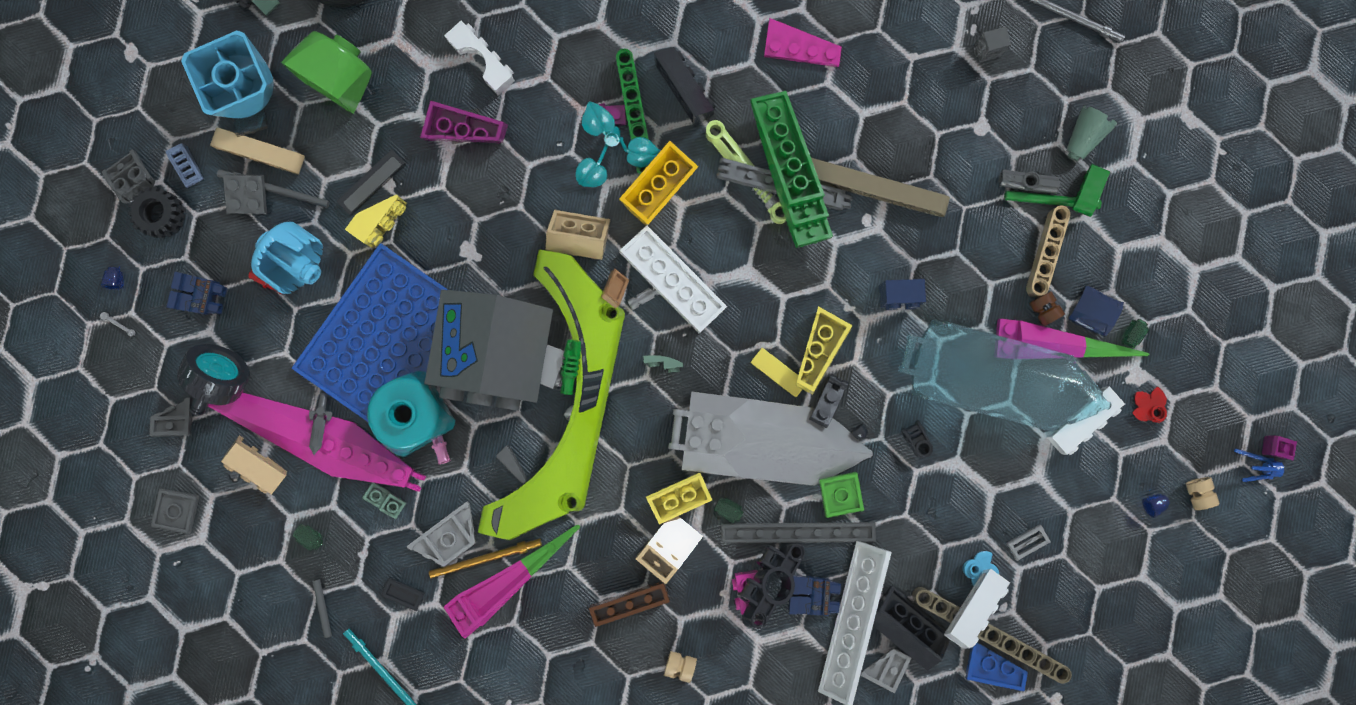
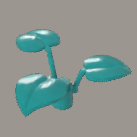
M589 101L582 117L583 129L593 136L603 133L605 135V145L597 163L591 158H586L578 164L576 180L583 187H598L602 185L607 179V170L600 164L608 146H616L619 142L624 151L628 152V163L635 167L648 166L661 150L650 140L643 137L632 139L627 148L623 137H620V129L615 126L613 116L602 106Z

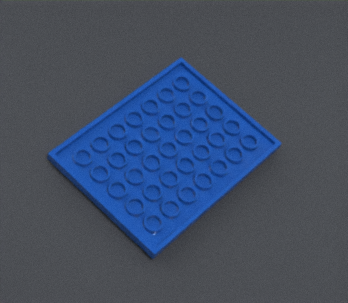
M380 243L291 369L368 422V405L372 395L378 388L393 379L416 371L427 372L441 289H448Z

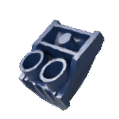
M1086 285L1068 320L1105 337L1118 320L1123 310L1124 302L1113 299Z

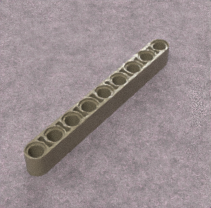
M811 158L819 181L823 185L934 216L945 217L950 200V197L947 195Z
M917 587L912 593V598L918 605L950 623L953 621V614L960 609L957 605L924 587ZM926 592V599L920 602L918 599L920 593ZM943 602V609L936 611V604ZM989 623L977 636L984 642L1059 683H1067L1071 679L1072 674L1068 667ZM994 630V637L992 639H988L987 635L989 631ZM1011 640V647L1005 649V642ZM1028 649V656L1026 658H1022V652ZM1046 659L1045 666L1039 667L1040 661ZM1062 668L1063 674L1057 677V671Z

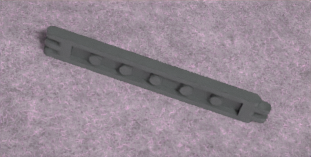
M720 158L719 163L723 165H719L718 171L724 173H717V178L777 194L770 170ZM821 184L825 194L823 201L826 207L836 210L851 208V203L848 202L852 201V196L846 195V191Z

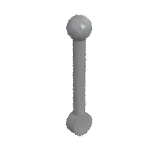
M101 313L100 318L102 320H108L127 332L128 336L133 337L136 334L133 329L129 330L110 318L108 313Z

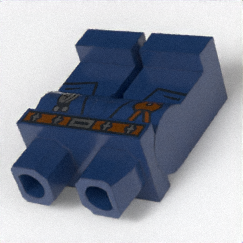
M174 272L171 288L189 292L192 295L170 291L166 308L210 316L222 314L223 304L215 302L217 296L225 297L227 287L213 280Z
M794 574L795 589L789 600V614L829 616V613H839L840 602L830 601V594L841 593L840 583L831 581L829 578Z

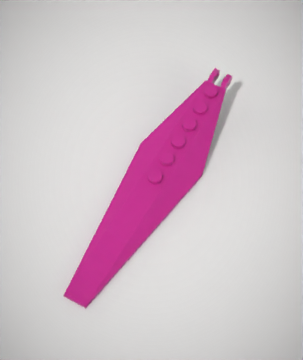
M242 393L236 401L230 404L208 405V407L330 476L407 487L420 492L421 487L409 482L411 476L418 480H425L426 478L425 475L414 471L413 468L408 466L355 422L332 417L330 421H327V416H325L324 420H326L322 446L313 455L309 444L313 421L317 415L314 416L313 420H310V410Z

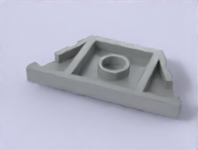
M468 501L410 543L407 548L422 554L425 558L431 559L443 567L449 564L476 543L470 503Z

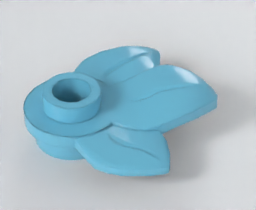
M979 552L975 555L974 559L964 563L963 572L966 577L971 579L973 586L984 570L992 569L999 574L998 568L990 563L992 559L991 552Z

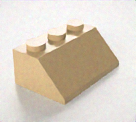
M554 210L547 229L546 250L602 260L610 219Z

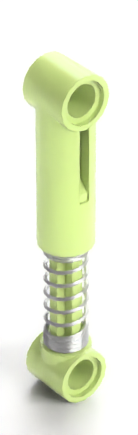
M713 120L708 123L706 138L725 159L754 166L725 130L722 122ZM717 128L720 130V134L714 136L710 133V130ZM752 188L753 191H756L755 194L759 195V199H762V203H765L771 220L777 224L786 222L785 216L778 217L775 214L777 209H782L780 200L771 192Z

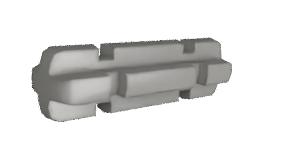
M652 286L651 289L648 288L636 295V298L629 299L628 304L634 310L640 304L643 305L653 299L654 295L657 294L658 296L660 293Z

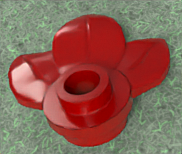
M1154 388L1151 394L1145 392L1135 393L1134 401L1138 408L1132 414L1138 420H1150L1154 423H1160L1166 419L1167 410L1164 406L1167 398L1161 388ZM1155 410L1159 412L1157 417L1154 415Z

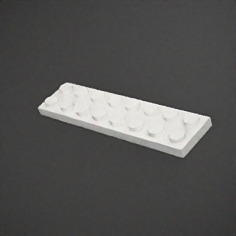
M856 541L818 692L845 705H853L891 556L890 551Z

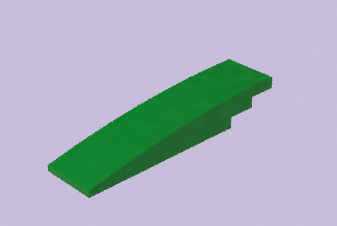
M787 91L752 98L750 102L763 149L795 247L799 248L831 239L833 234L827 220L829 214L823 201L825 194Z

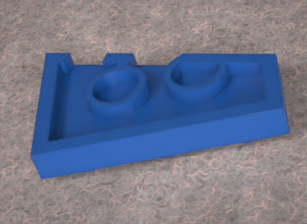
M979 643L971 647L965 676L967 680L1025 691L1028 675L1026 670Z

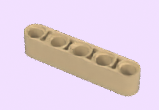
M217 127L210 146L294 174L300 173L305 158L304 155Z
M1058 206L1047 215L1026 287V291L1031 297L1036 298L1045 295L1049 290L1070 218V211L1065 206ZM1056 211L1061 213V220L1057 219ZM1051 229H1052V230H1055V232H1056V234H1057V237H1056V238H1053V237L1051 236V234H1050V230H1051ZM1046 247L1051 250V256L1046 255ZM1041 265L1046 268L1045 275L1039 270ZM1035 283L1040 285V293L1035 291Z

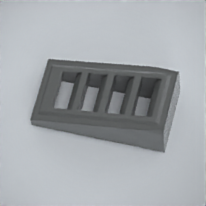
M507 445L496 456L521 483H526L528 481L527 476L513 450Z

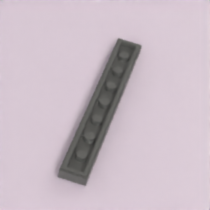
M875 522L721 523V543L876 542Z

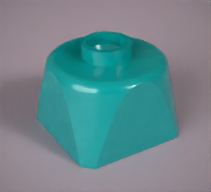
M416 371L384 384L374 392L368 405L367 419L373 434L379 442L398 456H408L452 430L455 425V419L444 400L439 398L437 388L434 385L424 384L426 372ZM405 405L412 412L408 422H404L401 418V410Z

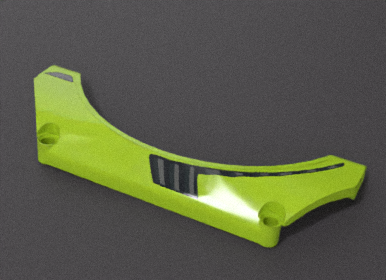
M538 250L533 276L542 283L559 305L567 321L572 339L581 341V358L579 359V370H577V386L570 420L554 453L535 476L518 490L498 501L483 506L478 533L506 540H512L536 527L567 515L569 511H580L584 508L625 318L622 308H614L601 297L603 291L588 276L573 256L545 250ZM616 310V316L611 318L612 311ZM573 498L576 499L575 507L571 504Z

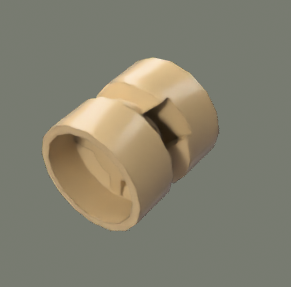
M1211 477L1198 478L1186 483L1188 493L1193 495L1191 502L1194 510L1209 509L1220 504L1217 494L1212 491L1215 487Z
M670 651L664 676L670 678L678 676L679 680L691 683L697 658L690 656L683 658L680 653Z

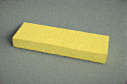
M761 348L750 362L795 398L802 391L801 388L796 386L798 375L764 348Z

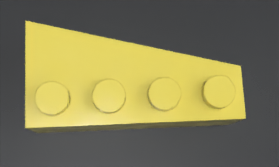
M819 306L796 382V386L812 395L852 328L851 324Z

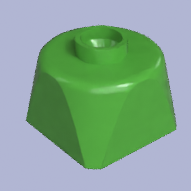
M313 31L306 36L281 62L302 82L354 114L372 74L371 69L358 58L361 51L339 35H335L331 39L317 31Z

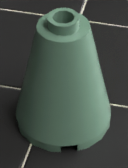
M1083 105L1066 149L1069 153L1067 156L1075 161L1083 160L1117 125L1116 121L1112 120L1109 122L1107 120L1108 115L1090 106L1086 108Z

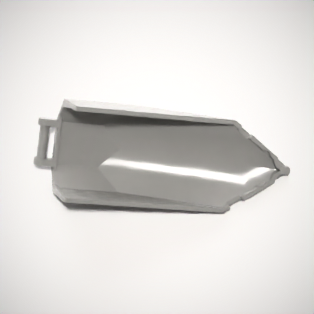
M691 392L689 411L673 409L674 423L672 439L668 449L684 451L681 470L815 486L819 484V479L835 476L871 458L873 455L871 450L834 418H832L827 428L809 420L814 408ZM682 416L688 417L685 445L679 444Z

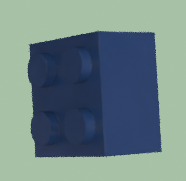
M925 279L886 280L879 285L880 307H886L887 311L898 310L897 308L905 306V310H913L926 302Z

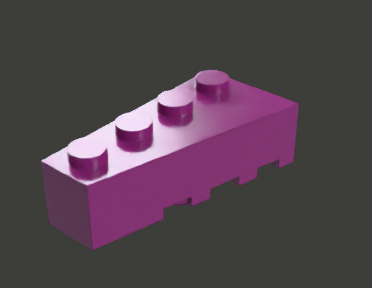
M430 101L420 138L430 141L503 143L508 124Z

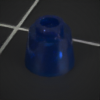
M108 267L104 271L101 287L114 290L124 289L123 272L120 271V268Z
M1156 494L1142 500L1145 511L1152 518H1156L1167 510L1170 504L1168 498L1161 494Z

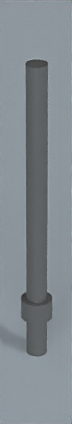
M219 169L217 172V177L223 178V175L225 174L241 173H230ZM265 183L266 191L325 208L329 206L328 200Z

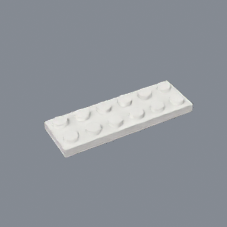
M645 226L619 251L699 334L726 309L727 306L648 226Z

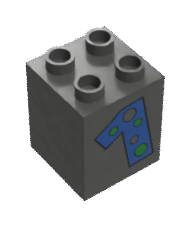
M441 289L424 384L441 387L439 398L463 401L464 392L468 391L466 403L492 406L493 396H497L495 407L519 411L521 400L537 403L553 309L494 294Z

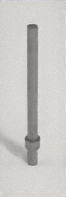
M1029 0L1100 33L1099 35L1105 38L1110 37L1121 43L1125 38V35L1112 30V27L1106 24L1104 26L1048 0Z

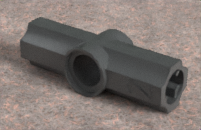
M1002 169L998 180L999 187L1020 189L1023 192L1034 191L1057 194L1060 187L1059 177L1039 175L1036 172L1025 173ZM1026 178L1032 180V186L1026 183Z

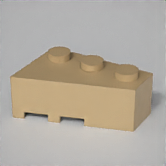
M239 435L225 453L221 461L224 463L223 466L231 472L236 471L241 474L240 477L244 481L256 484L261 492H268L272 495L285 478L287 471L269 457L265 458L259 454L256 447L252 446L250 448L242 442L244 438Z

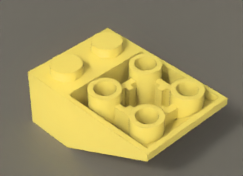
M394 195L357 213L345 230L371 248L377 247L383 241L382 236L385 232L390 231L394 226V220L397 216H401L404 213L407 203L398 195Z

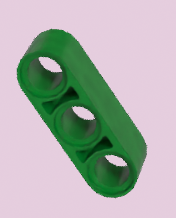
M1093 164L1090 165L1072 210L1089 217L1093 215L1110 171Z

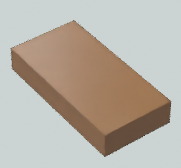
M614 269L609 275L601 297L614 308H617L621 303L629 280Z

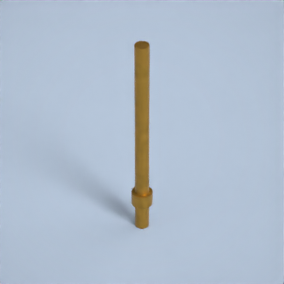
M540 538L529 542L522 541L517 543L516 546L429 571L430 578H435L516 553L523 554L530 549L542 546Z

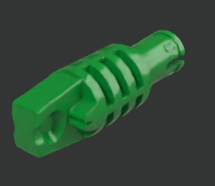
M568 339L563 354L565 358L562 359L563 364L561 368L563 369L561 370V375L563 378L560 393L572 395L574 380L578 376L577 370H579L578 365L581 358V341Z

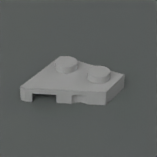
M893 648L863 670L860 676L895 693L911 657Z

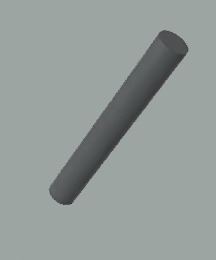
M318 579L312 582L324 638L332 636L321 580Z

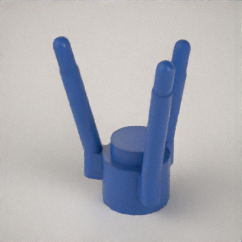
M1234 449L1236 453L1266 462L1262 466L1251 467L1252 470L1262 471L1265 475L1243 478V482L1273 479V477H1281L1283 475L1284 465L1282 462L1274 461V458H1266Z

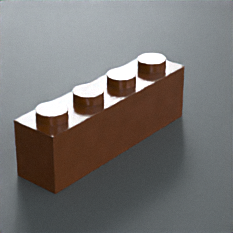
M660 581L592 604L589 610L594 626L597 627L669 603L670 598L665 583Z

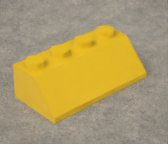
M669 141L619 200L644 225H648L698 166Z

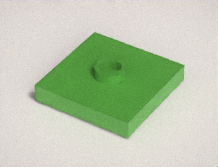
M857 472L819 479L826 518L864 511Z

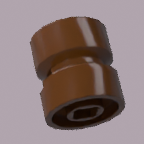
M1052 291L1039 296L1029 303L1033 311L1039 313L1037 318L1042 326L1048 325L1065 315L1061 306L1055 303L1057 299ZM1048 304L1050 308L1044 310L1042 306Z

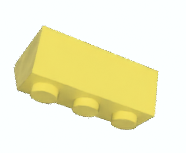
M701 473L646 497L659 524L712 501Z

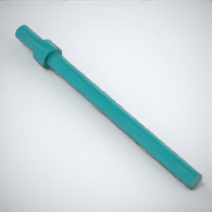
M350 629L346 630L343 634L353 644L352 648L356 652L359 651L400 699L406 705H417L365 647L364 641L362 639L359 640Z

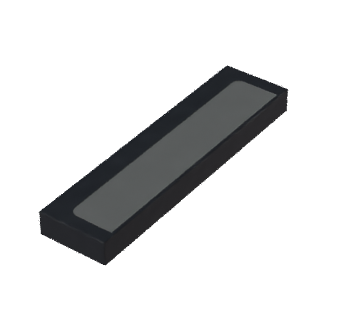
M391 150L336 202L352 216L399 172L406 163Z

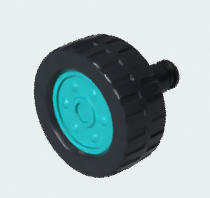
M200 344L190 348L183 357L177 372L180 386L193 397L189 410L197 416L203 415L209 404L226 405L236 401L243 393L250 376L246 362L238 354L214 344Z

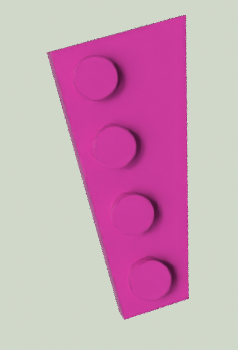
M769 18L764 57L839 67L841 46Z

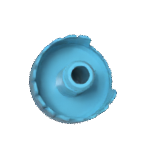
M294 222L280 223L263 233L257 240L251 260L252 271L258 278L279 293L290 294L291 291L294 292L298 289L296 286L302 287L304 284H313L320 277L321 269L315 263H320L321 258L319 255L323 253V244L318 238Z

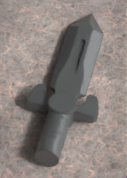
M320 393L316 411H309L310 420H313L314 416L317 415L313 421L309 444L313 455L322 446L326 423L324 417L327 416V421H330L333 415L332 412L325 411L328 398L326 393Z

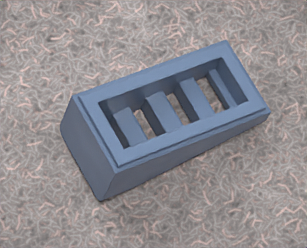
M181 143L165 151L186 188L204 180L188 146ZM187 159L186 162L179 164V162ZM191 166L190 169L183 172V169ZM192 173L196 174L195 176L189 179L186 178V176Z

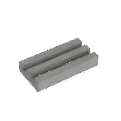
M1037 525L1006 544L1014 555L1015 560L1018 561L1050 543V540L1043 527ZM1040 531L1039 534L1033 536L1032 538L1026 540L1025 542H1023V543L1017 545L1016 547L1013 546V545L1017 544L1018 542H1020V541L1026 539L1027 537L1033 535L1034 533ZM1041 537L1044 538V540H1042V541H1040L1039 543L1033 545L1032 547H1030V548L1024 550L1023 552H1021V553H1019V554L1017 553L1018 550H1020V549L1024 548L1025 546H1027V545L1033 543L1034 541L1040 539Z

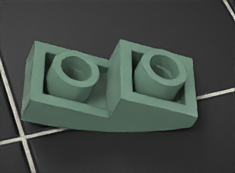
M643 356L644 364H648V367H657L663 362L664 370L668 369V373L680 372V368H683L682 362L669 357Z
M371 482L362 496V499L378 507L380 511L394 519L398 517L406 504L404 500L378 483Z

